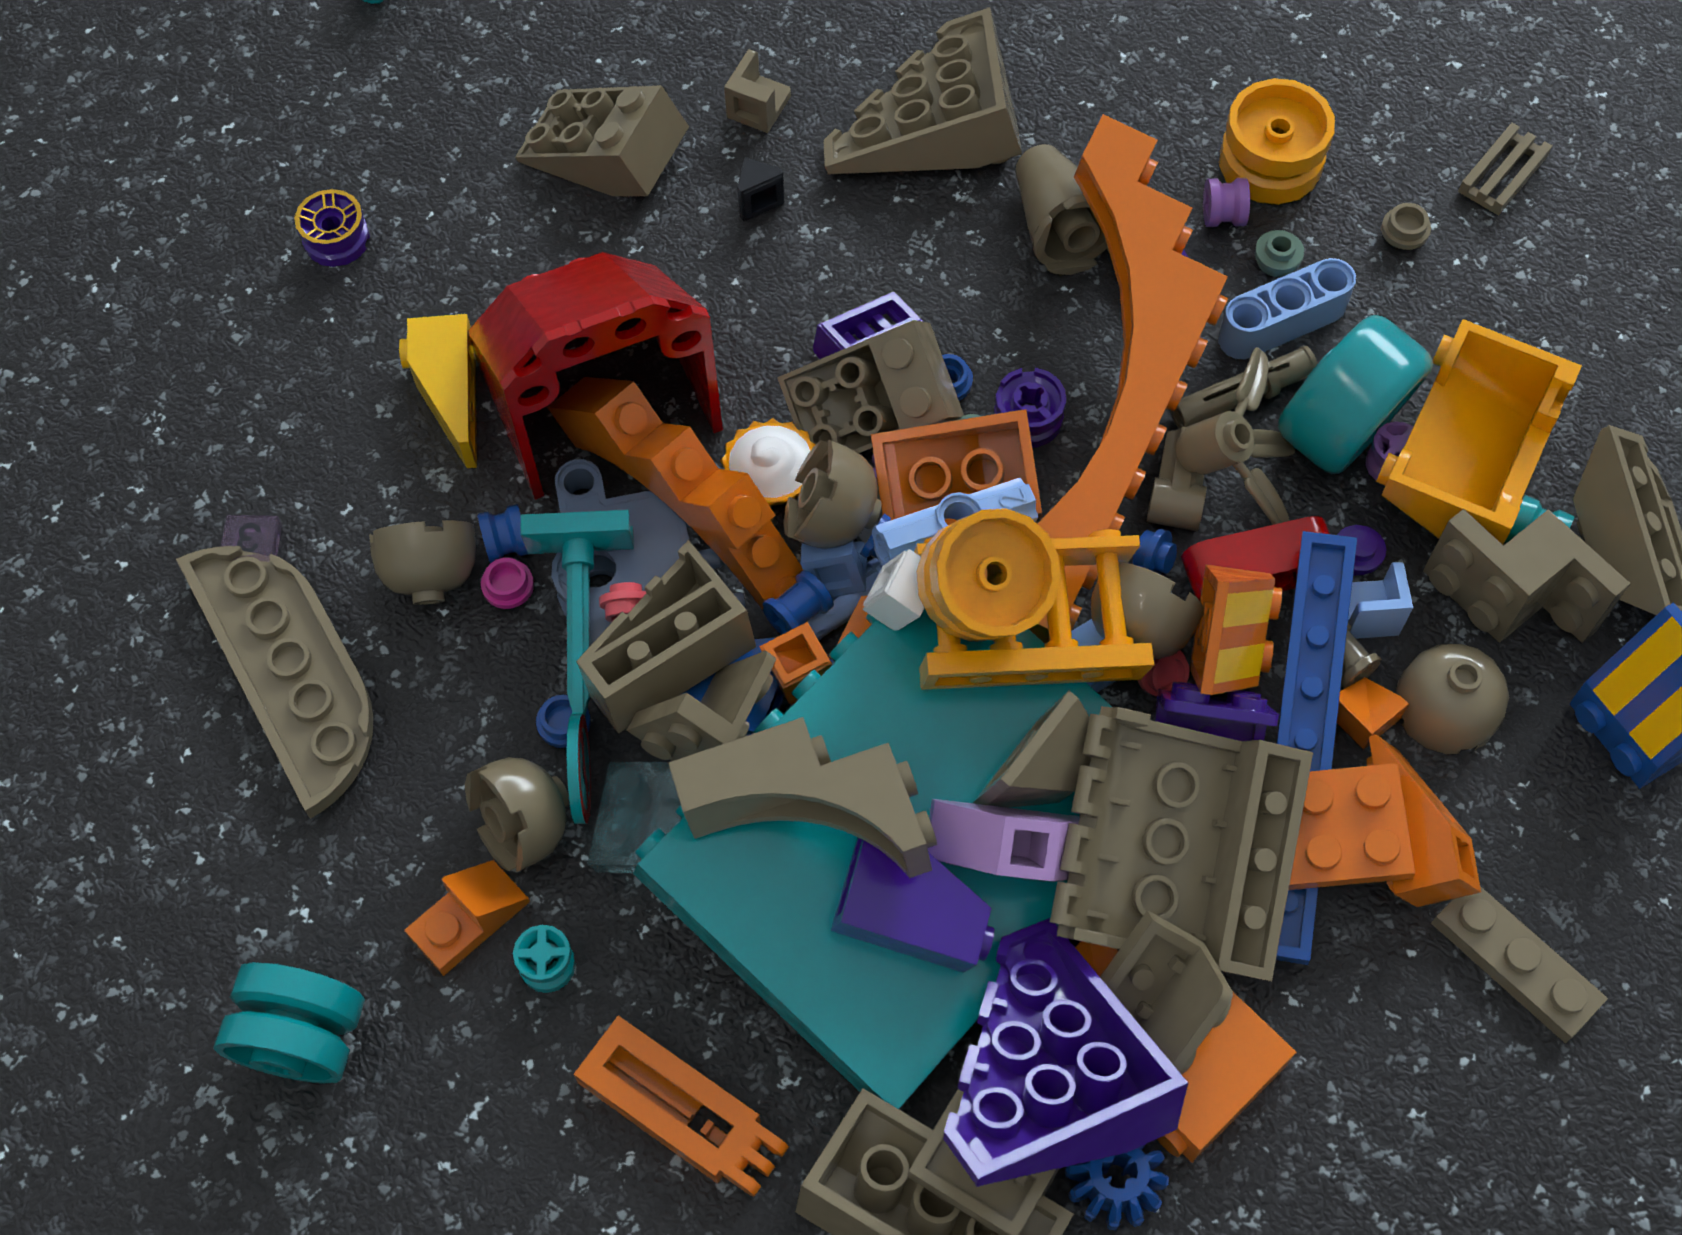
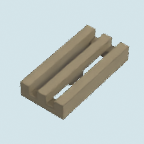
M1514 123L1507 127L1462 181L1458 190L1462 195L1498 216L1548 157L1552 145L1545 141L1541 146L1534 143L1536 136L1530 132H1527L1524 137L1518 134L1520 127ZM1509 145L1513 146L1512 152L1481 189L1475 188ZM1524 153L1531 158L1498 198L1490 197L1489 195Z

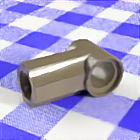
M1181 427L1175 431H1167L1159 477L1154 479L1146 522L1198 532L1207 487L1202 486L1204 475L1187 471L1177 458L1176 443L1187 428Z

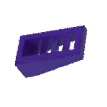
M891 292L818 324L813 351L819 359H822L909 321H924L895 292ZM887 314L896 324L891 325L883 315ZM869 324H871L876 329L877 333H875L871 329ZM855 334L858 337L859 341H857L852 335Z

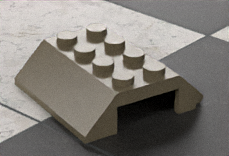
M1101 706L1100 715L1090 714L1082 754L1091 757L1090 767L1080 765L1071 812L1080 814L1079 824L1069 823L1060 870L1069 872L1067 883L1057 881L1050 917L1051 923L1059 924L1057 936L1120 949L1148 910L1203 941L1220 971L1272 981L1313 752L1263 740L1238 741L1150 720L1151 714L1121 707Z

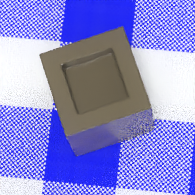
M750 49L747 50L724 86L727 118L769 133L791 97V88L789 86L759 75L758 52Z

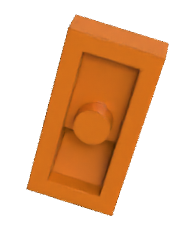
M494 860L442 878L441 881L448 893L404 930L413 943L443 976L530 902L524 892Z

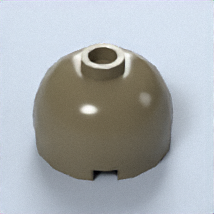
M829 439L828 442L824 440L819 441L808 453L797 473L795 481L803 485L798 500L788 497L783 524L785 535L808 546L828 549L844 546L855 540L864 528L871 529L879 517L882 504L881 500L877 499L878 486L874 470L867 460L840 443Z
M442 520V528L425 526V521L376 529L373 531V535L369 534L371 558L375 573L382 584L394 593L412 595L413 605L442 603L445 601L444 592L461 587L471 574L476 558L474 524L465 521Z
M1119 562L1121 598L1127 637L1133 638L1134 644L1152 643L1154 660L1173 656L1186 646L1195 633L1204 614V606L1190 592L1185 601L1171 593L1175 582L1144 567ZM1097 580L1091 597V618L1097 632L1104 638L1099 584Z
M1440 644L1421 652L1403 671L1395 694L1401 696L1409 703V706L1402 715L1404 720L1402 726L1407 734L1425 748L1443 754H1459L1461 750L1474 747L1478 749L1486 745L1503 723L1509 701L1506 678L1494 660L1481 650L1463 644Z
M511 757L491 762L467 774L465 792L469 811L480 808L486 824L477 828V831L492 857L503 869L511 871L516 868V872L541 861L555 850L561 842L567 821L565 807L569 805V795L566 787L557 776L551 777L543 767L527 759Z

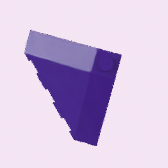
M1050 918L1001 937L996 955V962L1001 964L996 982L988 981L977 1023L983 1026L978 1045H969L959 1079L958 1089L964 1093L958 1114L950 1112L945 1126L943 1140L977 1187L1128 1153L1178 1128L1188 1082L1068 938L1057 936L1058 926L1055 923H1051Z

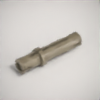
M1301 346L1295 351L1268 361V378L1262 397L1266 399L1276 397L1280 394L1282 388L1308 377L1318 364L1314 353L1308 346ZM1244 372L1181 398L1174 412L1170 410L1176 426L1179 429L1181 427H1189L1236 408L1238 404L1236 391Z

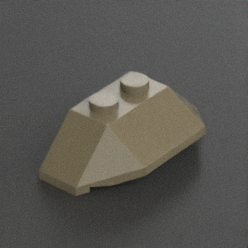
M1608 425L1599 433L1573 497L1578 516V531L1586 544L1631 583L1619 600L1654 615H1657L1673 602L1682 611V530L1672 499L1657 467L1647 457L1648 447L1643 436Z

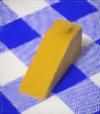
M468 315L407 318V338L399 340L402 368H410L417 389L466 468H477L476 357L468 334V330L471 328Z

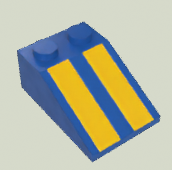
M1674 602L1661 610L1586 680L1569 703L1575 710V716L1580 725L1586 731L1594 733L1609 751L1611 760L1618 771L1630 777L1639 789L1682 763V611Z

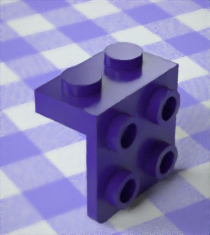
M1173 682L1172 691L1158 689L1154 721L1238 741H1264L1267 725L1278 726L1279 714L1267 705V700L1261 698V694L1235 690L1227 692V698L1213 697L1208 694H1201L1197 684Z

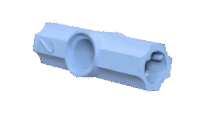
M1021 478L972 494L962 492L951 493L944 497L939 505L874 526L872 529L874 550L881 566H883L903 551L910 549L914 552L917 544L923 543L924 540L933 537L940 529L948 526L945 519L951 518L958 521L985 509L1007 508L1029 516L1036 522L1038 519L1036 499L1029 484H1025Z

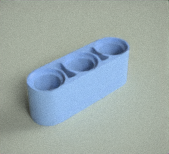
M1324 259L1236 296L1229 302L1225 310L1218 340L1221 350L1232 358L1244 360L1250 358L1256 347L1266 352L1337 321L1345 313L1356 283V274L1353 268L1347 262L1340 259Z

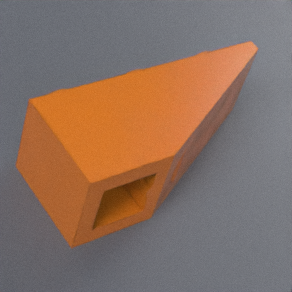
M1377 734L1369 736L1372 756L1367 758V766L1398 763L1415 867L1413 879L1386 881L1390 890L1415 907L1481 893L1470 836L1398 749Z

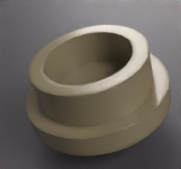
M1402 203L1385 215L1381 231L1385 240L1392 246L1399 249L1412 250L1426 243L1431 233V223L1427 212L1421 206L1414 203Z

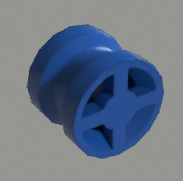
M518 504L508 506L504 513L496 515L488 511L477 514L490 564L511 553H516L520 556L528 555L521 537V512Z

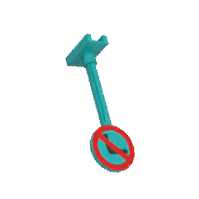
M629 510L522 514L521 537L528 554L562 553V568L567 571V695L572 710L567 731L568 792L573 822L575 824H588L591 807V760L586 712L590 694L576 661L590 647V571L594 569V551L634 549L633 526H630Z

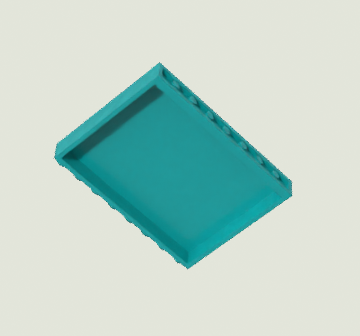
M924 608L919 618L898 631L890 629L868 614L866 619L872 625L859 638L852 631L847 634L829 654L835 663L822 676L815 669L812 670L791 693L797 699L795 704L785 714H782L775 708L758 725L753 733L803 717L810 738L822 735L831 762L889 742L896 764L907 760L913 774L918 795L909 798L915 814L926 810L929 817L932 799L973 803L1038 718L1068 691L1079 698L1089 717L1090 714L1100 715L1101 706H1112L1086 682L921 690L919 667L926 653L933 652V649L938 646L936 623L929 618ZM1029 629L1016 635L1017 642H1021L1023 648H1045L1044 643ZM961 639V644L967 646V651L989 650V646L994 644V640L967 641ZM1075 792L1060 803L1009 807L1080 816V814L1071 812ZM680 805L675 813L682 819L667 834L660 828L656 829L635 852L642 860L637 864L633 875L859 1092L865 1089L897 1109L904 1104L978 1019L988 981L996 982L1001 964L996 962L1001 937L1050 918L1057 887V881L994 875L939 861L992 908L988 926L994 927L995 932L990 952L985 961L978 960L975 967L963 973L831 931L857 840L856 836L845 831L815 823L781 820L738 825L694 839Z

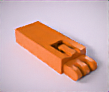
M619 1015L574 1073L579 1085L718 1184L722 1177H725L752 1197H755L761 1185L753 1177L743 1172L747 1165H750L766 1177H769L775 1168L772 1162L757 1152L761 1145L779 1157H783L789 1148L782 1139L760 1125L761 1121L758 1113ZM705 1106L733 1127L726 1134L708 1119L700 1130L702 1135L700 1136L689 1128L688 1125L701 1107Z

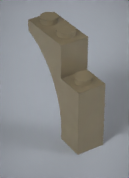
M801 717L668 762L683 813L694 839L734 826L755 822L781 820L809 822L839 829L865 840L892 859L909 878L932 871L928 848L937 845L935 833L926 810L915 814L909 798L918 795L913 774L907 760L896 764L889 742L831 762L822 735L810 738L804 718Z

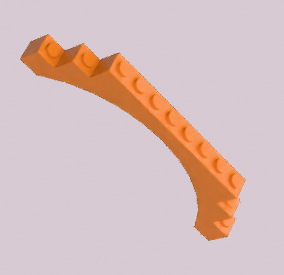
M1104 114L1081 157L1073 178L1079 185L1107 242L1120 288L1124 340L1117 397L1099 448L1078 482L1038 523L1048 533L1050 539L1088 537L1092 532L1105 529L1120 530L1125 516L1117 513V510L1124 496L1131 500L1135 497L1146 474L1145 471L1138 468L1144 453L1146 452L1153 456L1167 430V427L1159 424L1165 409L1173 412L1176 410L1188 384L1179 379L1186 365L1192 368L1196 367L1206 348L1208 340L1200 337L1206 322L1215 326L1228 301L1227 297L1220 294L1228 276L1182 255L1193 229L1184 226L1192 207L1147 186L1158 164L1157 161L1150 158L1158 140ZM1096 565L1064 566L1071 631L1082 610V607L1074 604V601L1081 586L1088 590L1092 588L1098 576ZM985 569L986 579L988 578L987 569ZM868 595L860 597L837 645L851 631L859 638L872 625L866 619L868 613L863 611V603ZM1047 614L1037 625L1029 628L1043 643L1049 642Z

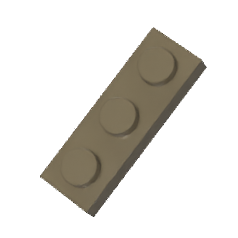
M1481 886V893L1453 899L1435 917L1431 924L1565 1044L1608 999Z

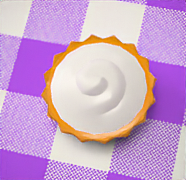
M774 418L765 423L753 421L747 429L736 430L734 439L725 443L726 454L720 461L725 470L748 473L769 506L782 505L787 503L788 497L795 499L799 496L803 484L795 481V478L808 453L816 444L810 441L808 431L798 430L793 422L780 423Z

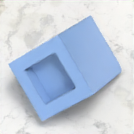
M1392 562L1383 580L1352 582L1348 622L1352 626L1350 633L1356 639L1399 636L1413 609L1403 562Z

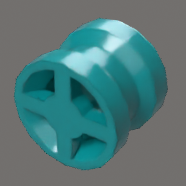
M538 925L530 927L523 932L515 942L513 950L514 964L528 987L536 992L550 993L558 991L568 984L574 975L576 963L569 941L562 931L553 926ZM553 958H556L558 961H554L553 964L549 966L547 970V964H549Z

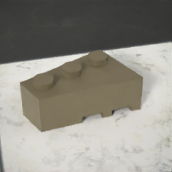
M689 540L677 551L679 559L661 578L655 575L644 587L646 595L628 614L621 612L576 661L590 697L618 734L628 728L637 711L681 695L757 647L746 608Z

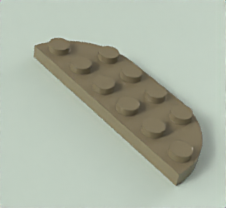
M240 546L202 549L177 558L176 560L295 793L311 819L332 805L349 788L360 772L369 752L373 734V711L369 693L312 586L290 563L273 554L265 556L243 551Z

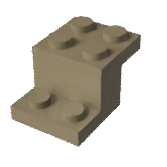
M1463 509L1448 521L1423 569V572L1429 576L1432 585L1440 593L1450 596L1468 613L1471 622L1478 629L1488 632L1499 643L1542 607L1551 614L1553 621L1559 628L1572 633L1583 643L1599 629L1631 584L1549 509L1504 546Z
M958 1089L909 1169L907 1177L999 1235H1020L1042 1195H1045L1060 1168L977 1187L943 1140L949 1113L958 1114L964 1093Z

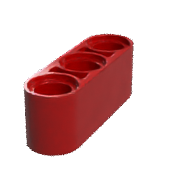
M1319 516L1305 517L1208 539L1190 546L1183 552L1181 559L1195 597L1200 601L1206 564L1270 573L1275 578L1274 587L1282 588V591L1295 589L1302 532L1330 534L1325 519Z

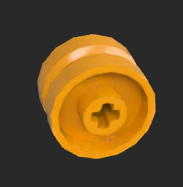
M1273 78L1255 82L1239 92L1230 107L1226 132L1220 149L1219 167L1226 182L1232 183L1236 178H1247L1250 188V199L1258 203L1279 205L1299 200L1311 192L1322 175L1326 154L1330 149L1334 136L1335 116L1328 101L1314 88L1295 80Z
M1007 508L980 510L940 529L924 547L917 568L918 596L929 618L947 634L967 641L995 640L1014 636L1037 625L1054 605L1061 583L1059 555L1048 533L1029 516ZM986 568L990 573V576L987 579L985 577Z

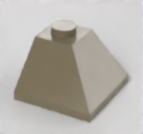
M1068 691L1038 718L975 799L974 804L1007 808L1060 803L1075 792L1080 765L1090 767L1091 757L1082 754L1089 715L1077 696Z

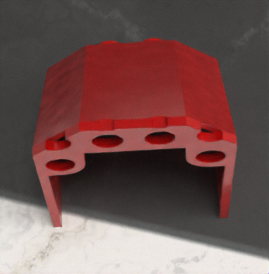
M604 252L587 258L575 259L562 267L542 274L529 275L519 282L507 285L468 330L476 360L535 500L544 497L522 416L538 411L555 400L559 394L556 372L657 336V342L663 354L669 358H679L713 433L723 430L710 316L704 306L655 265ZM632 318H641L635 327L625 331H616L617 327L624 321ZM590 337L585 344L571 350L563 349L573 339ZM534 354L537 356L535 361L523 367ZM544 386L540 393L532 397H519L525 390L531 387Z

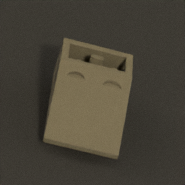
M662 85L557 90L548 100L547 107L536 125L527 133L525 142L515 158L519 163L610 196H648L689 126Z
M909 321L777 377L794 425L798 430L808 431L810 441L814 444L821 440L828 442L829 439L845 445L860 455L873 452L871 434L956 421L964 416L929 322Z

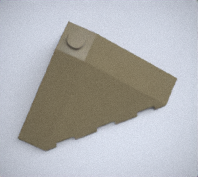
M990 7L947 21L936 32L940 41L935 44L930 53L924 54V51L917 50L895 71L899 80L889 92L884 94L883 90L876 89L854 110L858 120L852 124L848 132L842 134L841 130L834 129L823 140L825 168L828 174L970 169L989 164H1000L1011 157L1022 154L1018 125Z

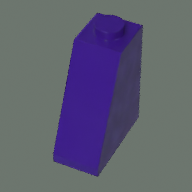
M857 837L831 931L964 973L975 967L978 960H986L993 943L995 929L988 926L992 908L930 853L932 871L909 878L881 850Z

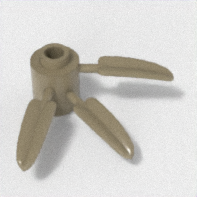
M1256 347L1250 356L1236 391L1238 404L1235 411H1227L1187 427L1177 440L1176 454L1180 464L1187 471L1207 475L1233 465L1245 480L1244 485L1263 510L1272 525L1290 521L1286 508L1276 489L1263 471L1259 468H1254L1250 471L1243 462L1249 459L1250 456L1253 458L1290 456L1295 454V448L1284 439L1280 432L1252 429L1243 417L1246 409L1255 411L1258 408L1268 378V357L1259 347Z

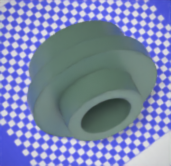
M1273 230L1263 234L1258 239L1254 254L1258 266L1264 273L1273 277H1283L1300 266L1304 257V247L1300 239L1294 234L1283 230Z

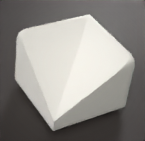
M909 549L883 565L863 603V611L895 631L900 630L919 618L924 610V606L918 596L917 568L921 556Z

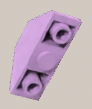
M932 799L929 819L935 833L937 845L928 848V852L938 861L994 875L1053 882L1068 880L1069 872L1060 870L1068 825L1069 823L1079 824L1080 816Z

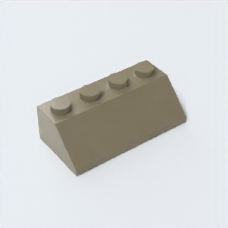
M865 1089L861 1090L802 1183L795 1211L831 1235H999L907 1177L909 1169L933 1130ZM1042 1195L1020 1235H1063L1074 1213Z

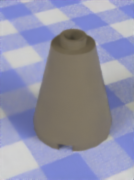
M1042 144L1028 149L1019 158L1015 168L1034 255L1040 263L1046 266L1048 271L1054 274L1072 275L1089 270L1097 265L1094 258L1106 249L1109 252L1105 236L1079 185L1073 178L1077 166L1054 146Z

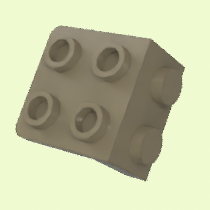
M763 651L727 665L714 675L701 702L688 693H684L635 713L626 731L642 741L641 746L646 752L659 759L671 761L745 737L750 726L746 720L754 704L765 696L772 684L773 676L770 675V672L775 664L776 657L767 651Z
M1148 910L1100 976L1181 1074L1185 1073L1192 1065L1197 1048L1210 1030L1219 1026L1225 1020L1233 997L1232 989L1205 943Z

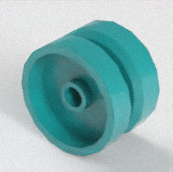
M254 962L242 964L238 970L230 999L243 1012L232 1013L223 1018L213 1049L220 1056L234 1063L260 1072L304 1082L338 1083L342 1079L350 1049L337 1035L353 1032L357 1028L365 1002L362 994L345 983L300 968L271 963Z

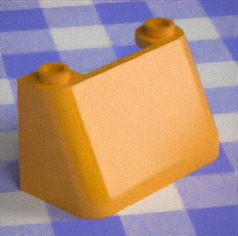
M1462 319L1454 338L1447 335L1443 336L1433 358V364L1441 367L1400 455L1396 456L1388 453L1376 482L1385 485L1382 493L1384 498L1438 539L1442 535L1448 521L1464 509L1503 545L1521 509L1522 497L1548 437L1561 413L1563 402L1574 386L1582 365Z

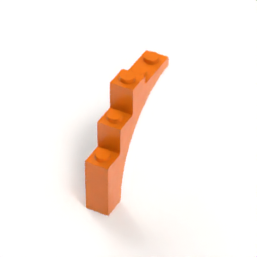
M584 377L547 407L576 448L592 452L615 464L642 483L682 518L728 566L762 610L763 602L768 598L777 599L796 583V575L803 571L802 566L771 522V519L776 515L749 474L719 469L690 426L662 423L634 381Z

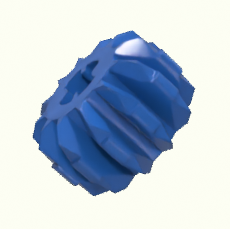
M1145 1145L1128 1153L1066 1166L1065 1176L1071 1180L1082 1182L1070 1190V1200L1072 1202H1080L1087 1198L1091 1200L1084 1214V1218L1088 1221H1093L1100 1209L1107 1211L1106 1224L1110 1230L1118 1228L1121 1221V1212L1125 1214L1128 1222L1133 1227L1141 1225L1144 1221L1141 1207L1148 1211L1157 1212L1162 1201L1153 1190L1165 1189L1169 1183L1168 1176L1161 1172L1152 1171V1169L1157 1168L1165 1158L1163 1152L1153 1151L1144 1154L1142 1150ZM1111 1165L1123 1168L1121 1176L1126 1174L1130 1176L1120 1189L1109 1185L1112 1180L1111 1176L1106 1179L1103 1177L1104 1174H1107Z

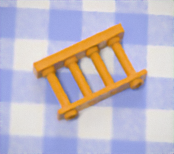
M1105 529L1092 532L1088 537L1051 538L1059 555L1061 583L1054 605L1047 612L1049 642L1044 644L1045 648H1023V644L1017 642L1016 635L995 639L994 644L989 646V650L967 651V646L961 644L959 637L947 634L936 624L938 646L933 649V652L926 653L919 667L921 690L1141 680L1154 666L1152 643L1134 644L1133 638L1127 637L1119 562L1128 563L1140 547L1139 535L1121 536V532L1118 530ZM933 537L917 544L914 552L921 556L924 547ZM1096 565L1105 638L1099 642L1100 645L1079 646L1078 641L1072 639L1064 566Z

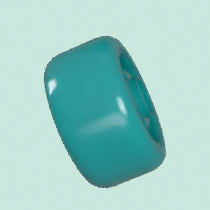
M1370 315L1359 322L1311 371L1303 385L1283 410L1278 420V429L1288 443L1318 468L1330 474H1339L1361 455L1372 443L1378 429L1386 423H1390L1430 374L1433 368V360L1424 347L1392 321L1383 316Z

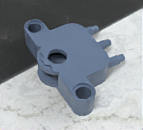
M574 459L561 466L555 476L560 513L629 510L630 526H633L634 549L594 551V569L590 571V578L596 575H608L613 578L606 585L590 588L591 646L612 623L605 619V610L599 606V597L610 592L609 587L611 585L623 582L639 583L642 585V591H645L644 587L655 575L661 578L679 559L677 551L689 540L687 527L690 526L651 491L607 499L598 467L585 459ZM580 489L590 490L582 495L573 494L575 491ZM711 548L698 551L712 569L721 568L725 565ZM557 553L552 562L551 578L557 591V598L561 609L567 617V571L562 568V553ZM733 593L736 596V598L741 602V604L745 607L746 605L743 593Z

